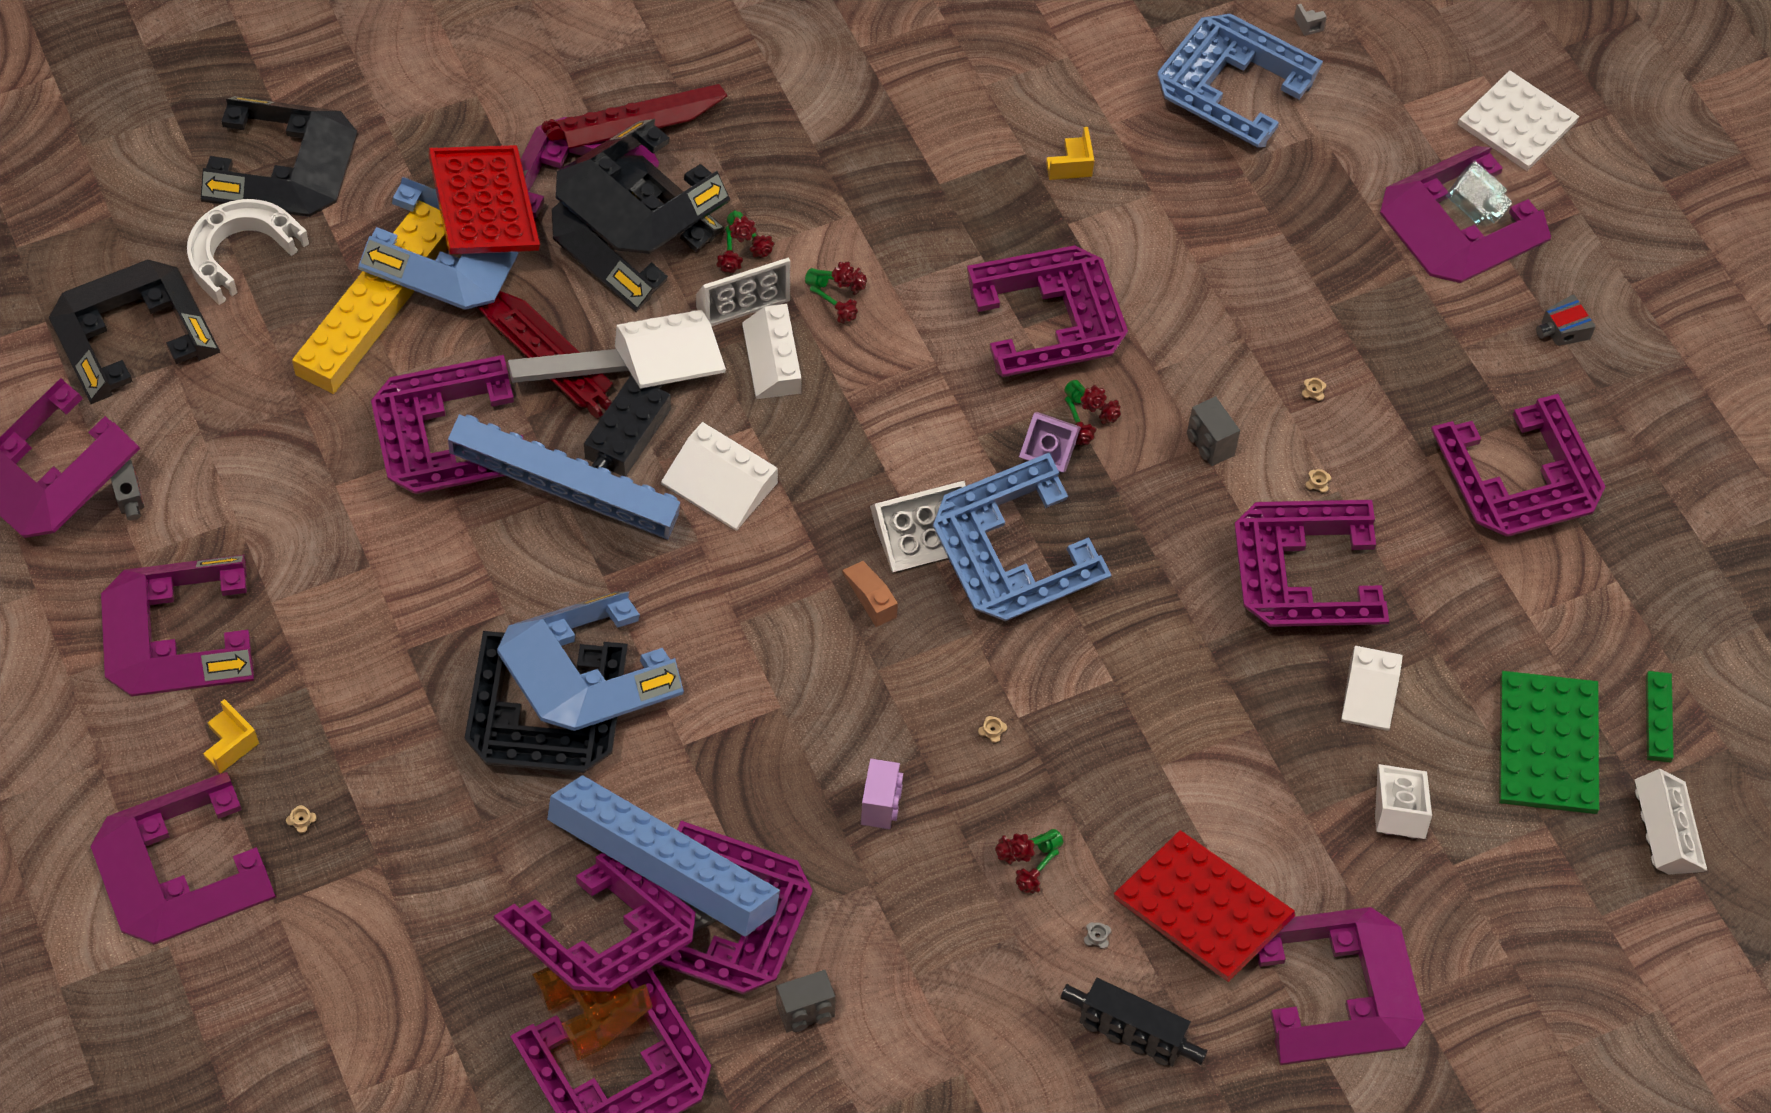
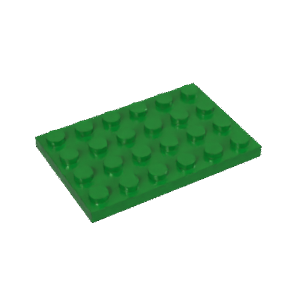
M1502 671L1500 675L1499 803L1590 814L1598 813V681Z

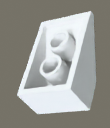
M1360 646L1354 647L1350 659L1341 722L1389 731L1403 655Z
M1379 764L1375 809L1376 832L1426 839L1432 818L1427 772Z

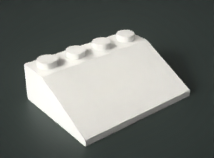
M785 258L703 285L696 294L697 310H702L711 326L757 312L765 306L779 305L790 301V259Z
M702 310L617 325L615 347L639 388L725 373L726 371L711 324Z
M702 422L688 437L662 479L661 485L737 531L778 483V468Z
M965 481L870 506L875 527L892 573L948 558L933 528V524L944 495L965 487Z

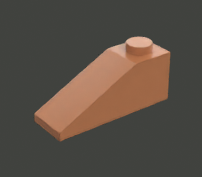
M864 561L842 570L843 575L875 627L897 618V601L887 585Z

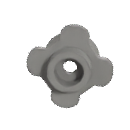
M1091 922L1087 924L1086 929L1088 933L1084 938V943L1087 946L1097 945L1101 949L1107 948L1109 945L1107 939L1111 933V928L1102 923Z

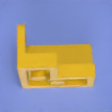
M1083 127L1082 137L1065 139L1066 156L1047 157L1046 166L1049 180L1092 177L1095 160L1088 127Z
M225 699L220 702L223 711L207 722L209 728L221 740L203 753L205 759L220 774L259 744L255 729Z

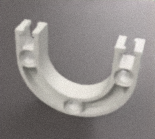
M235 200L221 204L208 211L194 225L187 242V254L191 270L197 283L218 305L226 301V298L222 295L220 285L227 288L231 296L237 293L234 279L213 258L216 248L225 238L241 231H259L272 237L291 256L298 251L292 236L301 241L303 247L309 244L306 230L284 209L262 200Z

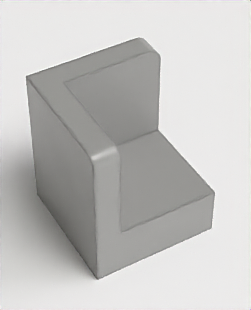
M1297 4L1294 19L1303 35L1307 36L1324 31L1327 18L1324 11L1315 13L1314 10L1306 12L1302 4Z

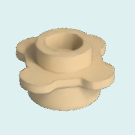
M1318 378L1306 379L1304 381L1305 390L1302 391V396L1304 398L1310 397L1317 401L1323 400V390L1326 389V384Z
M1321 469L1311 470L1308 474L1310 478L1306 482V488L1326 493L1328 491L1327 484L1331 481V476Z
M988 716L983 726L978 729V733L980 736L990 738L991 742L997 743L1000 741L1001 734L1006 732L1007 725L997 717Z
M299 805L291 811L290 816L286 818V823L297 828L299 833H305L307 827L314 823L317 818L315 813H310L305 806Z

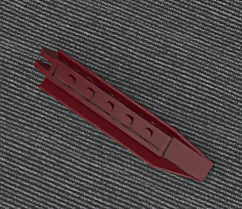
M720 84L637 103H628L627 105L615 108L610 107L602 111L588 112L584 115L567 117L558 121L554 119L546 120L542 123L541 129L546 133L549 141L566 139L568 149L609 140L638 121L655 119V126L658 128L692 121L725 99L727 94Z
M499 291L494 303L477 306L488 321L527 358L580 353L523 299ZM603 373L550 379L574 403L584 408L587 407L589 413L597 419L603 413L596 401L599 402L605 411L612 403L606 396V393L613 383Z

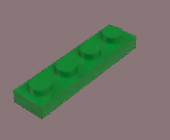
M1648 671L1646 674L1647 760L1671 763L1674 758L1672 673Z

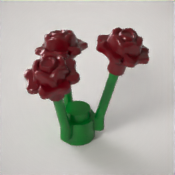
M734 210L727 216L728 226L725 228L727 232V251L717 257L718 262L716 266L721 268L722 272L734 273L737 269L742 268L743 258L738 257V254L732 251V238L743 242L745 239L747 241L751 240L752 237L753 246L749 250L754 258L758 256L760 258L767 257L772 252V247L775 243L772 241L771 236L765 237L762 235L760 237L756 235V228L753 227L755 222L749 220L741 212Z
M839 262L838 267H835L833 271L810 268L805 276V283L810 286V291L817 293L835 306V309L838 310L837 321L839 323L845 324L847 321L855 320L858 313L856 308L857 301L849 299L846 303L837 302L821 291L820 288L826 287L829 279L837 283L839 288H848L850 286L853 295H857V293L865 289L867 283L866 275L861 272V269L857 268L854 271V268L850 267V262Z
M1072 380L1065 386L1064 392L1067 395L1065 401L1070 407L1075 425L1081 427L1075 445H1088L1095 438L1094 434L1097 430L1091 424L1084 425L1080 421L1074 402L1083 403L1082 408L1090 410L1092 413L1096 409L1101 410L1099 419H1101L1102 424L1116 422L1117 418L1121 415V406L1118 400L1110 401L1106 404L1104 402L1107 399V396L1104 394L1105 390L1098 388L1096 385H1093L1091 389H1085L1078 380Z
M1051 829L1029 840L1027 834L1020 835L1016 833L1013 835V839H1007L1003 835L998 840L999 843L996 845L995 851L998 859L1006 861L1009 865L1016 860L1017 862H1029L1031 857L1035 855L1033 850L1035 845H1038V848L1043 853H1048L1036 869L1033 868L1030 872L1024 868L1016 871L1017 877L1015 880L1020 891L1032 894L1035 892L1039 893V885L1041 883L1037 878L1040 876V871L1049 861L1059 854L1058 848L1063 845L1062 835L1056 829Z

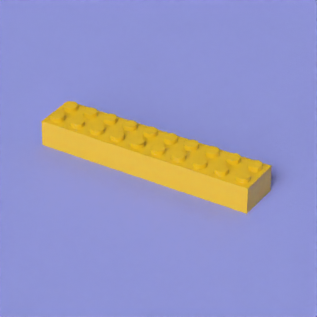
M420 200L413 212L410 211L393 232L398 235L395 246L432 260L437 259L440 251L445 253L448 249L440 210ZM362 271L292 359L295 375L335 394L411 297L414 290Z

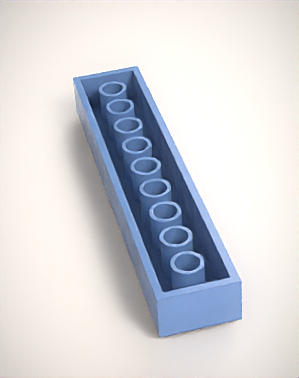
M459 414L448 438L449 453L667 540L679 516L680 501H677V498L671 494L664 493L662 495L655 492V489L651 486L634 484L632 479L626 476H620V478L614 476L603 467H598V469L591 467L587 461L576 458V460L571 459L560 450H548L542 443L537 441L528 442L523 440V437L517 433H505L494 424L488 423V425L480 423L474 416H462Z
M582 775L550 796L547 820L746 937L776 914L780 894L778 888L631 804L629 801L624 800L591 779Z

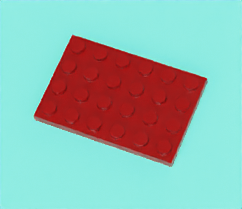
M517 145L429 148L428 155L449 254L539 251V238Z
M1181 830L1114 893L1116 901L1227 982L1295 917V910Z

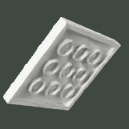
M1509 71L1459 119L1458 125L1528 171L1577 123L1579 116L1512 71Z

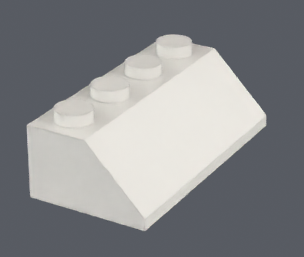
M787 304L765 306L742 322L756 399L801 394V373Z
M1662 769L1635 779L1637 787L1635 793L1641 804V818L1646 825V839L1651 846L1653 854L1651 860L1655 868L1669 875L1707 871L1686 782Z

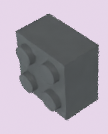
M1215 396L1193 406L1189 418L1187 436L1192 443L1196 444L1201 457L1207 460L1212 467L1235 456L1240 429Z
M826 970L776 985V1006L786 1033L790 1031L800 1032L806 1029L808 1025L814 1023L824 1024L835 1017L836 996Z

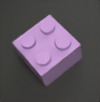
M1035 412L1019 457L1032 460L1050 453L1058 471L1064 472L1069 464L1081 427Z
M870 759L862 801L861 825L890 829L892 820L897 821L899 799H901L904 774L899 773L900 763Z

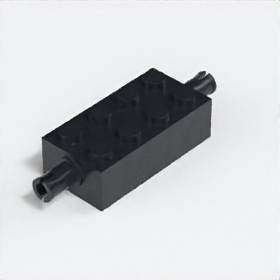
M632 376L628 378L584 442L585 459L593 462L591 467L597 469L598 467H603L621 476H627L671 411V394L661 390L664 384L639 388Z
M1096 977L1088 993L1080 991L1069 984H1066L1060 999L1081 1008L1080 1011L1082 1013L1079 1023L1083 1024L1087 1030L1092 1032L1098 1031L1106 1035L1112 1042H1121L1130 1046L1132 1051L1138 1054L1149 1055L1161 1065L1173 1067L1177 1057L1180 1055L1202 1065L1208 1050L1187 1041L1186 1037L1191 1021Z

